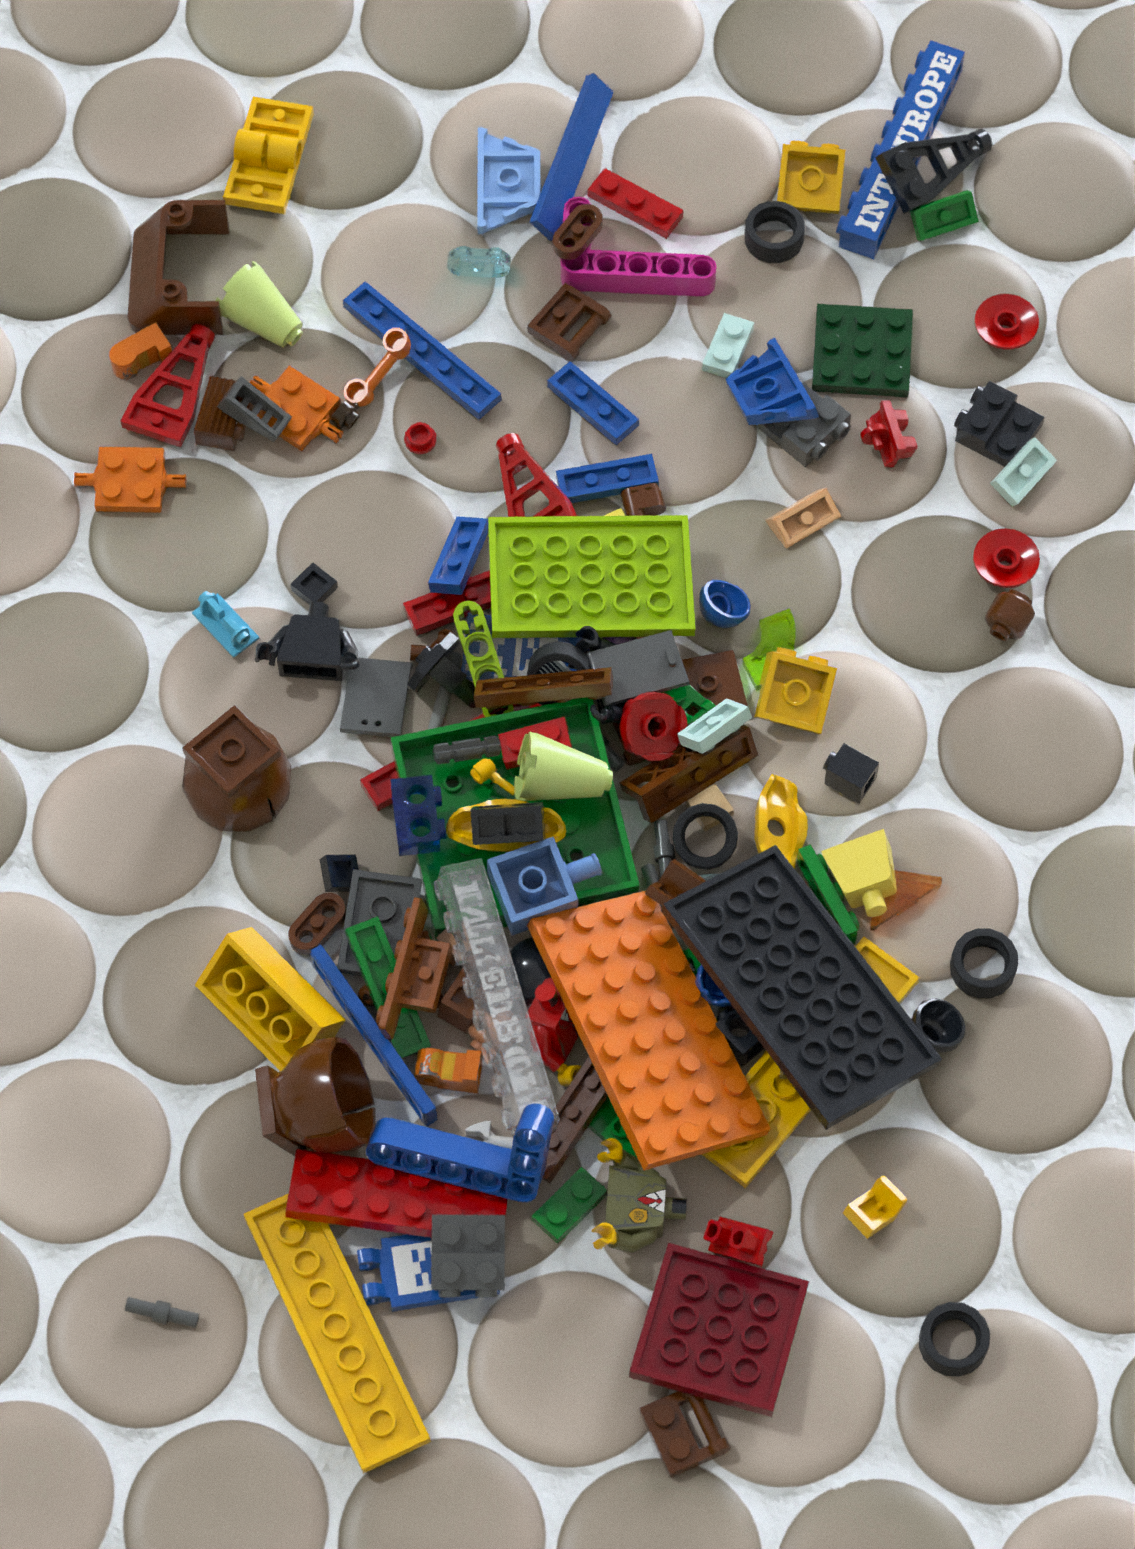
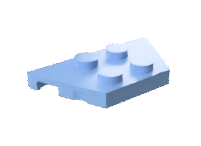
M478 127L477 231L478 234H484L533 213L541 193L540 150L528 145H520L516 140L506 136L503 140L489 135L488 129Z

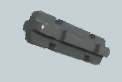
M497 736L484 737V741H480V738L454 741L452 745L440 743L434 745L433 756L437 764L450 763V759H454V762L479 759L484 754L486 757L500 755L501 744Z

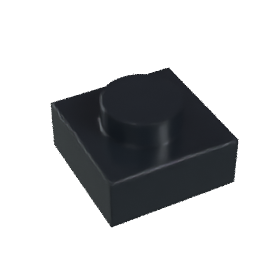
M311 563L290 586L292 592L310 605L312 602H324L338 588L337 580L315 563Z
M356 854L325 855L319 859L325 892H350L353 869L359 870Z

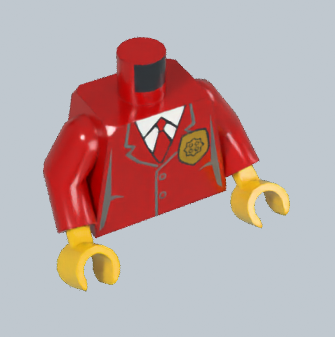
M546 978L536 988L535 998L525 1015V1023L530 1038L529 1048L531 1053L552 1072H558L557 1078L560 1085L569 1087L574 1079L573 1076L577 1075L582 1066H567L564 1063L579 1034L552 978Z

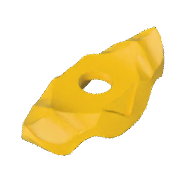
M771 774L757 802L754 840L758 854L776 845L795 869L798 849L803 847L807 837V816L798 804L796 784L783 777ZM769 820H776L782 825V836H775L769 831Z
M495 799L472 806L461 807L452 814L446 825V834L450 839L480 850L510 852L539 842L473 845L470 811L473 806L528 803L522 800ZM544 807L545 839L554 837L557 843L566 836L565 824L555 811Z

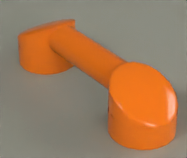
M392 328L385 333L383 345L387 353L365 381L353 379L345 385L344 397L352 404L358 403L359 407L366 406L373 401L375 396L373 391L397 360L404 359L410 352L411 341L403 329Z

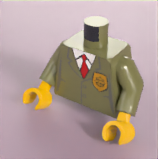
M609 1138L601 1141V1144L609 1149V1153H598V1160L602 1163L613 1160L614 1165H609L605 1222L592 1229L593 1233H599L602 1238L594 1241L593 1246L599 1250L608 1245L612 1249L634 1253L654 1243L656 1238L663 1237L664 1219L686 1220L687 1198L666 1197V1178L661 1177L658 1171L653 1168L644 1171L638 1158L622 1150V1145L617 1139Z

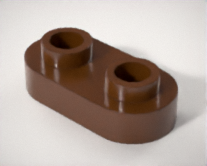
M583 204L576 207L553 235V250L558 257L565 260L576 259L582 255L603 227V215L598 207L591 204ZM584 223H590L591 225H590V226H584L583 224H584Z
M323 893L317 896L290 926L288 937L290 945L295 952L301 955H310L312 949L320 944L323 946L344 923L346 906L344 900L339 895ZM327 911L335 912V915L330 918L323 916ZM304 936L313 937L308 943L301 941Z

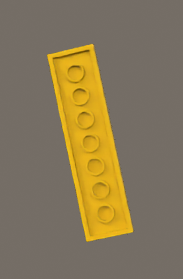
M863 937L855 946L897 1002L901 1004L919 983L920 977L866 937ZM767 1051L748 1071L745 1078L771 1130L766 1136L701 1154L745 1189L811 1111L789 1080L780 1079V1068Z
M288 1194L244 1213L243 1216L364 1474L430 1443V1436L329 1224L285 1218Z

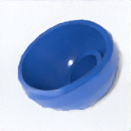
M711 580L704 584L700 590L699 607L703 618L708 623L722 629L738 626L748 618L751 608L750 600L746 593L738 586L723 580Z

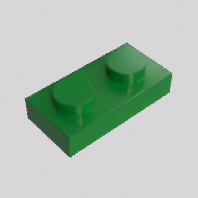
M968 190L921 205L910 211L916 239L919 241L979 222L972 192Z
M581 1167L532 1215V1221L553 1241L559 1244L607 1196V1189Z

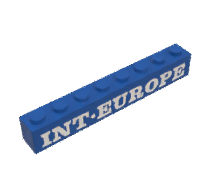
M930 40L926 50H920L914 66L916 71L914 74L909 73L903 90L905 94L903 98L898 97L892 112L894 118L892 121H886L881 135L883 141L881 145L875 144L870 157L872 164L870 168L865 167L859 180L861 187L858 192L853 191L847 207L849 212L847 216L842 215L838 222L836 233L840 234L839 248L875 259L899 207L875 157L904 142L931 139L962 73L965 51ZM922 156L913 158L916 167H918Z

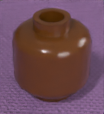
M1017 590L999 593L985 615V621L991 628L990 634L1001 641L1022 638L1035 615V611L1031 606V599Z

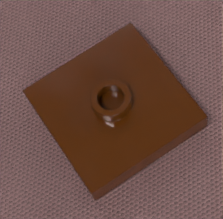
M733 650L682 659L689 684L705 699L710 700L716 706L726 698L748 706ZM693 706L687 713L694 716L698 710Z

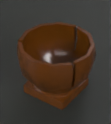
M235 705L182 747L185 755L182 782L183 792L198 818L220 831L249 832L272 821V816L274 818L277 817L289 799L292 766L273 734L252 723ZM268 800L272 808V813L268 804Z
M330 1037L317 1039L297 1049L281 1072H277L268 1065L255 1069L263 1137L293 1156L296 1154V1149L306 1150V1146L318 1152L337 1153L355 1151L368 1145L376 1125V1109L372 1107L358 1113L343 1115L344 1113L375 1105L370 1081L358 1053L345 1038Z

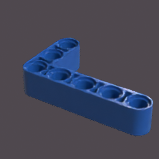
M532 1103L525 1106L513 1137L512 1149L394 1118H381L374 1127L366 1148V1155L369 1160L380 1166L518 1202H531L537 1196L546 1169L554 1114L548 1107L542 1104Z

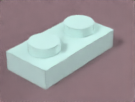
M724 313L703 360L702 371L727 378L737 370L754 330V322Z
M1034 437L1023 446L990 484L1013 507L1027 495L1057 460Z
M726 698L677 735L682 746L703 754L713 749L718 742L729 734L739 730L740 726L749 721L752 716L748 706Z

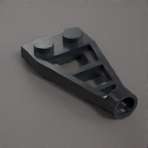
M978 129L967 135L904 142L882 152L875 159L905 214L934 199L977 157L988 153L992 149V139L986 130ZM950 148L957 160V164L948 169L939 150ZM914 157H928L936 173V176L929 183L924 182L913 161Z

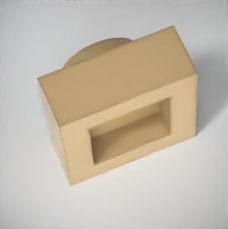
M716 784L686 801L687 808L701 803L715 804L726 810L731 817L734 815L733 807ZM702 816L696 818L705 832L720 824L713 817Z

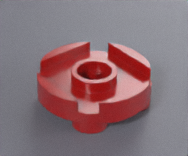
M646 692L625 703L620 722V733L626 751L633 753L641 759L650 761L665 760L674 754L671 752L680 744L677 734L687 727L685 711L681 706L677 705L673 700L674 698L664 693ZM652 718H654L655 722L660 723V728L654 730L653 736L648 730V723H650Z

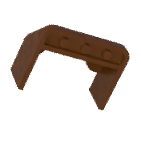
M172 200L141 223L134 231L127 314L129 326L132 331L137 333L157 323L164 335H187L193 325L199 324L209 328L215 335H224L219 301H188L186 286L178 280L164 279L167 234L230 235L225 200Z

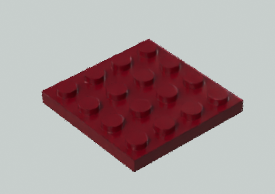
M668 1243L630 1367L629 1378L772 1417L809 1281Z

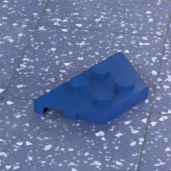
M776 338L767 342L768 350L759 358L752 355L744 362L740 369L735 370L725 379L728 389L748 425L807 420L819 417L813 401Z

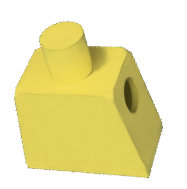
M884 829L821 851L833 878L840 886L850 908L864 905L869 917H877L887 911L884 898L894 895L897 892L892 849Z

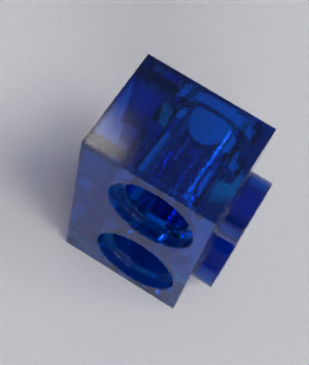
M432 775L390 779L399 856L441 852L440 840L446 839L444 818L437 819L436 807H442L440 786H433ZM413 794H421L426 797L425 801L420 804H414L408 800ZM419 826H424L430 830L423 837L415 836L412 833L413 829Z

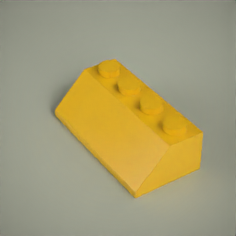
M253 927L226 934L195 984L280 1072L297 1049L317 1039L335 1037L346 1020Z

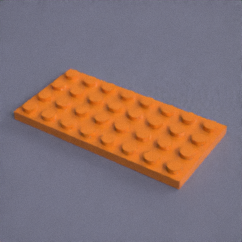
M646 891L531 918L527 924L531 936L644 1171L766 1136L771 1130L724 1034L715 1024L717 1020L709 1003L700 995V991L695 984L696 977L666 917L661 912L659 903L645 894Z

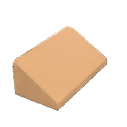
M827 488L816 490L765 521L784 547L788 548L837 520L841 515Z

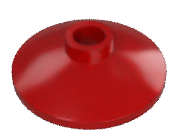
M997 294L984 300L978 307L975 314V328L979 336L989 345L999 349H1017L1027 345L1036 336L1039 328V316L1034 306L1026 299L1014 294Z
M1002 528L990 531L980 538L974 549L973 562L976 571L986 582L1001 588H1015L1026 584L1035 576L1040 564V554L1036 544L1029 536L1018 530ZM1006 561L1009 562L1011 565L1005 566L1000 564V562Z

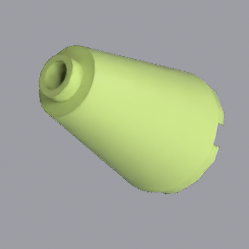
M252 261V268L248 264L244 265L226 283L223 290L227 293L223 300L218 297L215 300L219 301L221 316L282 348L286 345L292 347L303 335V331L300 330L303 323L262 267L255 261Z
M529 732L523 738L518 755L517 765H520L519 776H515L514 794L515 799L523 801L601 797L604 790L609 791L611 788L613 771L608 770V764L602 760L536 732Z

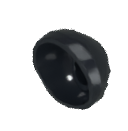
M934 998L922 1001L914 1010L911 1020L937 1053L949 1052L959 1046L965 1035V1023L960 1011L946 1000Z

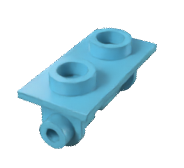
M205 591L199 596L200 606L192 614L233 658L260 639L218 593Z

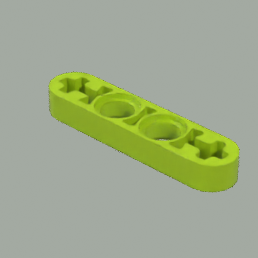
M464 601L458 604L453 613L454 623L474 687H476V681L479 680L484 672H494L498 678H504L481 606L473 601ZM470 610L472 615H478L474 617L476 632L470 634L466 620H459L464 618V612ZM484 641L489 647L488 652L482 657L473 656L469 652L472 642ZM513 704L501 707L508 708L504 713L514 712ZM481 707L484 718L496 715L489 714L490 712L494 711V709H487L486 707Z

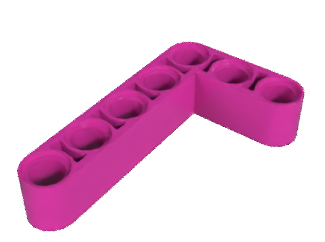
M584 197L569 199L564 206L563 222L576 207L583 204H591L590 201ZM584 223L583 225H584V226H590L591 224H590V223ZM590 244L582 255L576 259L565 260L560 258L562 285L566 282L579 291L701 297L711 294L716 286V262L707 255L591 250Z

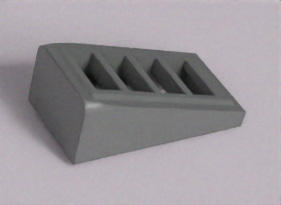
M242 376L230 387L217 405L220 410L273 442L279 437L292 418L291 415ZM237 396L242 398L241 402L236 400ZM249 403L254 405L251 411L246 408ZM260 410L266 412L262 419L257 417ZM273 416L278 420L271 428L267 423Z

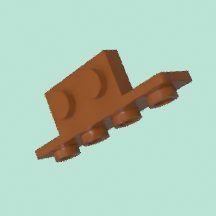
M414 897L412 907L406 909L403 939L398 940L395 947L396 964L394 972H390L386 980L385 989L387 997L385 1004L381 1005L377 1012L376 1023L386 1039L393 1040L402 1008L436 1013L453 951L450 943L421 938L428 915V908L422 898Z

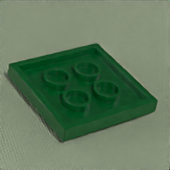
M817 303L812 390L814 392L908 398L913 309Z

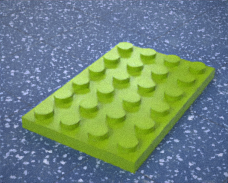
M688 515L488 517L492 638L577 637L576 632L584 626L593 627L598 637H647L669 630L672 631L673 636H695L696 627Z

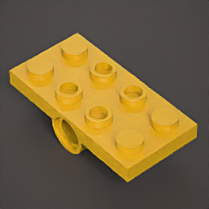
M252 97L244 127L237 131L235 137L234 161L223 194V200H225L226 205L285 214L313 119V106Z

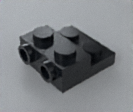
M989 381L985 388L981 386L976 388L970 400V403L973 405L969 411L962 409L954 423V427L957 428L955 441L1005 467L1023 446L1035 437L1043 425L1045 417L1017 403V394Z

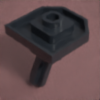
M450 632L439 644L437 643L433 648L427 645L417 656L415 661L419 665L415 668L416 671L407 682V685L414 692L418 693L432 677L451 694L454 693L470 708L476 707L474 684L466 678L467 675L448 659L460 644V640Z

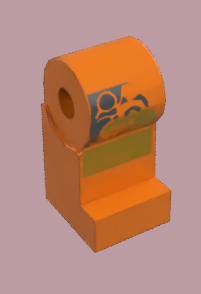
M154 323L112 346L109 351V358L113 372L118 378L131 379L139 373L140 369L157 361L162 363L172 352V348L157 323Z
M435 1048L420 1049L417 1054L414 1077L422 1085L478 1094L483 1068L482 1052L467 1050V1053H459Z

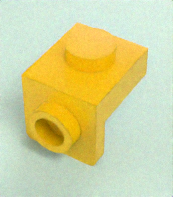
M883 1175L876 1180L868 1192L848 1204L843 1214L868 1239L896 1219L906 1204L907 1198Z

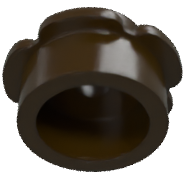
M345 400L335 411L331 420L337 424L339 430L344 426L350 429L360 417V413L356 411L359 407L358 403L352 404L350 401Z

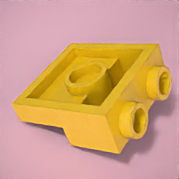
M790 141V144H783L777 201L791 204L799 211L839 214L846 150L839 149V145L830 143L821 144V147L808 146V143L804 141Z
M777 647L776 652H768L759 683L762 687L754 717L803 731L821 734L837 668L828 666L829 661L820 657L809 656L808 660L797 658L796 651Z

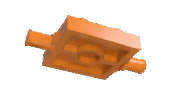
M290 365L277 381L272 384H268L257 375L253 377V380H250L249 383L292 416L279 437L300 451H303L309 442L320 434L325 435L335 443L339 442V439L342 438L343 431L330 424L331 416L341 405L340 398ZM260 410L257 417L262 419L266 412ZM272 416L267 425L272 428L278 419Z
M99 447L98 464L94 473L75 472L74 486H94V506L96 512L161 513L162 498L166 488H186L187 478L186 474L173 475L166 473V453L164 448Z

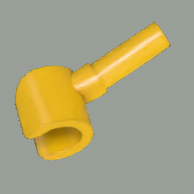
M482 759L473 766L470 774L477 783L482 784L487 779H490L493 783H496L514 796V786L497 773L496 766L490 759Z

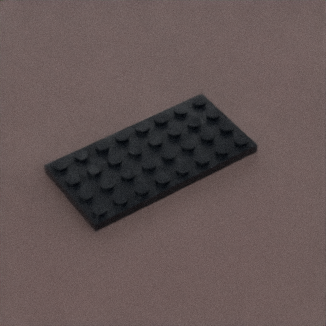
M776 845L663 903L661 912L826 1130L940 1065L942 1058Z

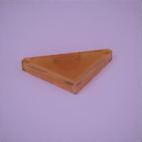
M894 870L897 892L884 898L887 911L880 916L871 918L870 930L876 931L877 927L895 915H900L934 889L940 888L942 877Z

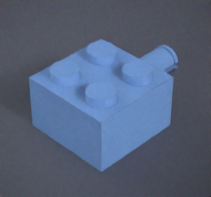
M554 837L487 859V874L512 936L529 930L527 924L531 918L578 907V897L573 884L602 875L601 866L595 853L566 864L562 860Z

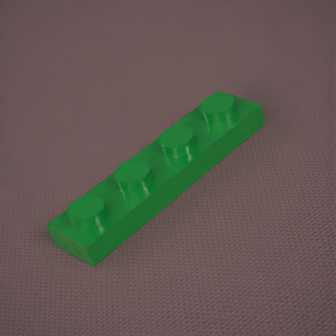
M377 916L348 927L344 932L378 1012L379 1007L385 1004L387 997L385 989L388 974L394 972L396 960ZM402 1008L393 1040H388L403 1059L418 1053L420 1049L430 1048L431 1044L417 1010Z

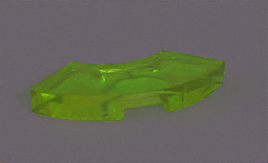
M790 608L759 620L761 641L754 652L743 658L742 664L756 691L762 687L759 683L767 653L771 651L776 652L777 647L794 651L796 628Z

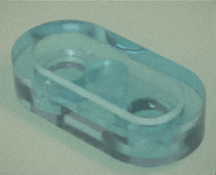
M459 246L448 253L447 269L458 276L500 278L510 272L511 257L500 248L483 249Z

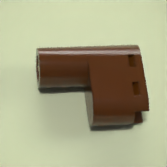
M657 483L630 487L623 490L620 494L626 516L660 515L666 510L663 495Z

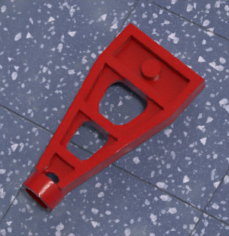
M199 324L192 326L189 334L180 341L133 395L120 420L122 428L181 448L194 423L207 355L215 339L213 331ZM181 359L195 364L189 380L171 374ZM166 385L183 390L182 403L178 409L153 402V398Z
M509 433L498 439L496 448L499 453L508 517H525L524 501L539 491L548 498L549 506L532 517L577 516L570 499L527 452L518 434ZM528 467L534 479L517 490L514 475Z

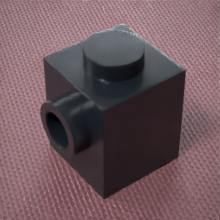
M843 743L837 753L832 751L823 765V769L826 771L824 784L860 804L877 778L879 762Z

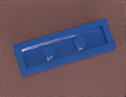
M571 361L547 380V387L615 445L619 444L639 426V418Z
M652 454L556 471L558 487L570 499L571 503L620 495L627 488L650 483H657L659 487Z
M456 517L428 581L431 593L462 595L488 535L487 518Z

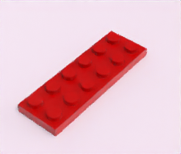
M296 1149L285 1218L432 1238V1214H490L506 1216L508 1199L380 1166L366 1158Z

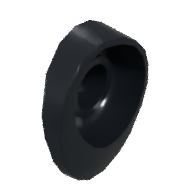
M527 938L518 942L507 954L505 959L507 966L504 973L507 991L516 999L523 1001L534 999L536 988L546 978L552 977L533 938Z

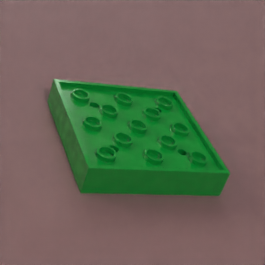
M587 697L576 698L564 703H552L391 737L392 755L435 941H437L436 938L445 929L455 938L466 936L468 931L476 930V933L508 927L487 874V859L507 852L480 850L456 842L447 836L446 825L452 814L461 807L476 805L488 800L515 799V794L512 796L490 779H487L482 784L477 783L470 774L476 763L482 759H490L495 764L497 773L513 786L515 776H519L520 766L507 770L502 750L498 756L486 757L484 754L479 759L454 762V759H450V763L437 764L433 756L434 745L440 743L452 745L454 741L480 738V741H484V737L497 736L499 738L498 734L565 717L572 748L606 762L608 770H611L599 722L592 716L590 711L591 705L594 704L593 699H588ZM452 779L459 782L458 786L454 788L447 786L446 783ZM613 780L610 790H604L601 797L526 801L528 803L543 802V807L552 809L563 820L566 827V836L556 844L562 860L566 864L574 862L570 858L573 853H579L583 858L595 853L599 860L602 875L573 884L578 897V907L639 892L640 885ZM474 874L479 875L481 881L476 883L479 895L475 896L473 893L462 895L459 900H456L452 887H457L458 889L470 887L472 882L469 881V877ZM480 897L483 908L479 909V907L473 906L467 909L485 914L487 921L470 925L469 929L465 930L462 919L466 918V920L472 921L478 918L460 913L457 902L468 904L475 902L476 898Z

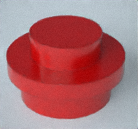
M423 422L412 424L404 435L406 448L415 454L430 452L437 442L434 429Z

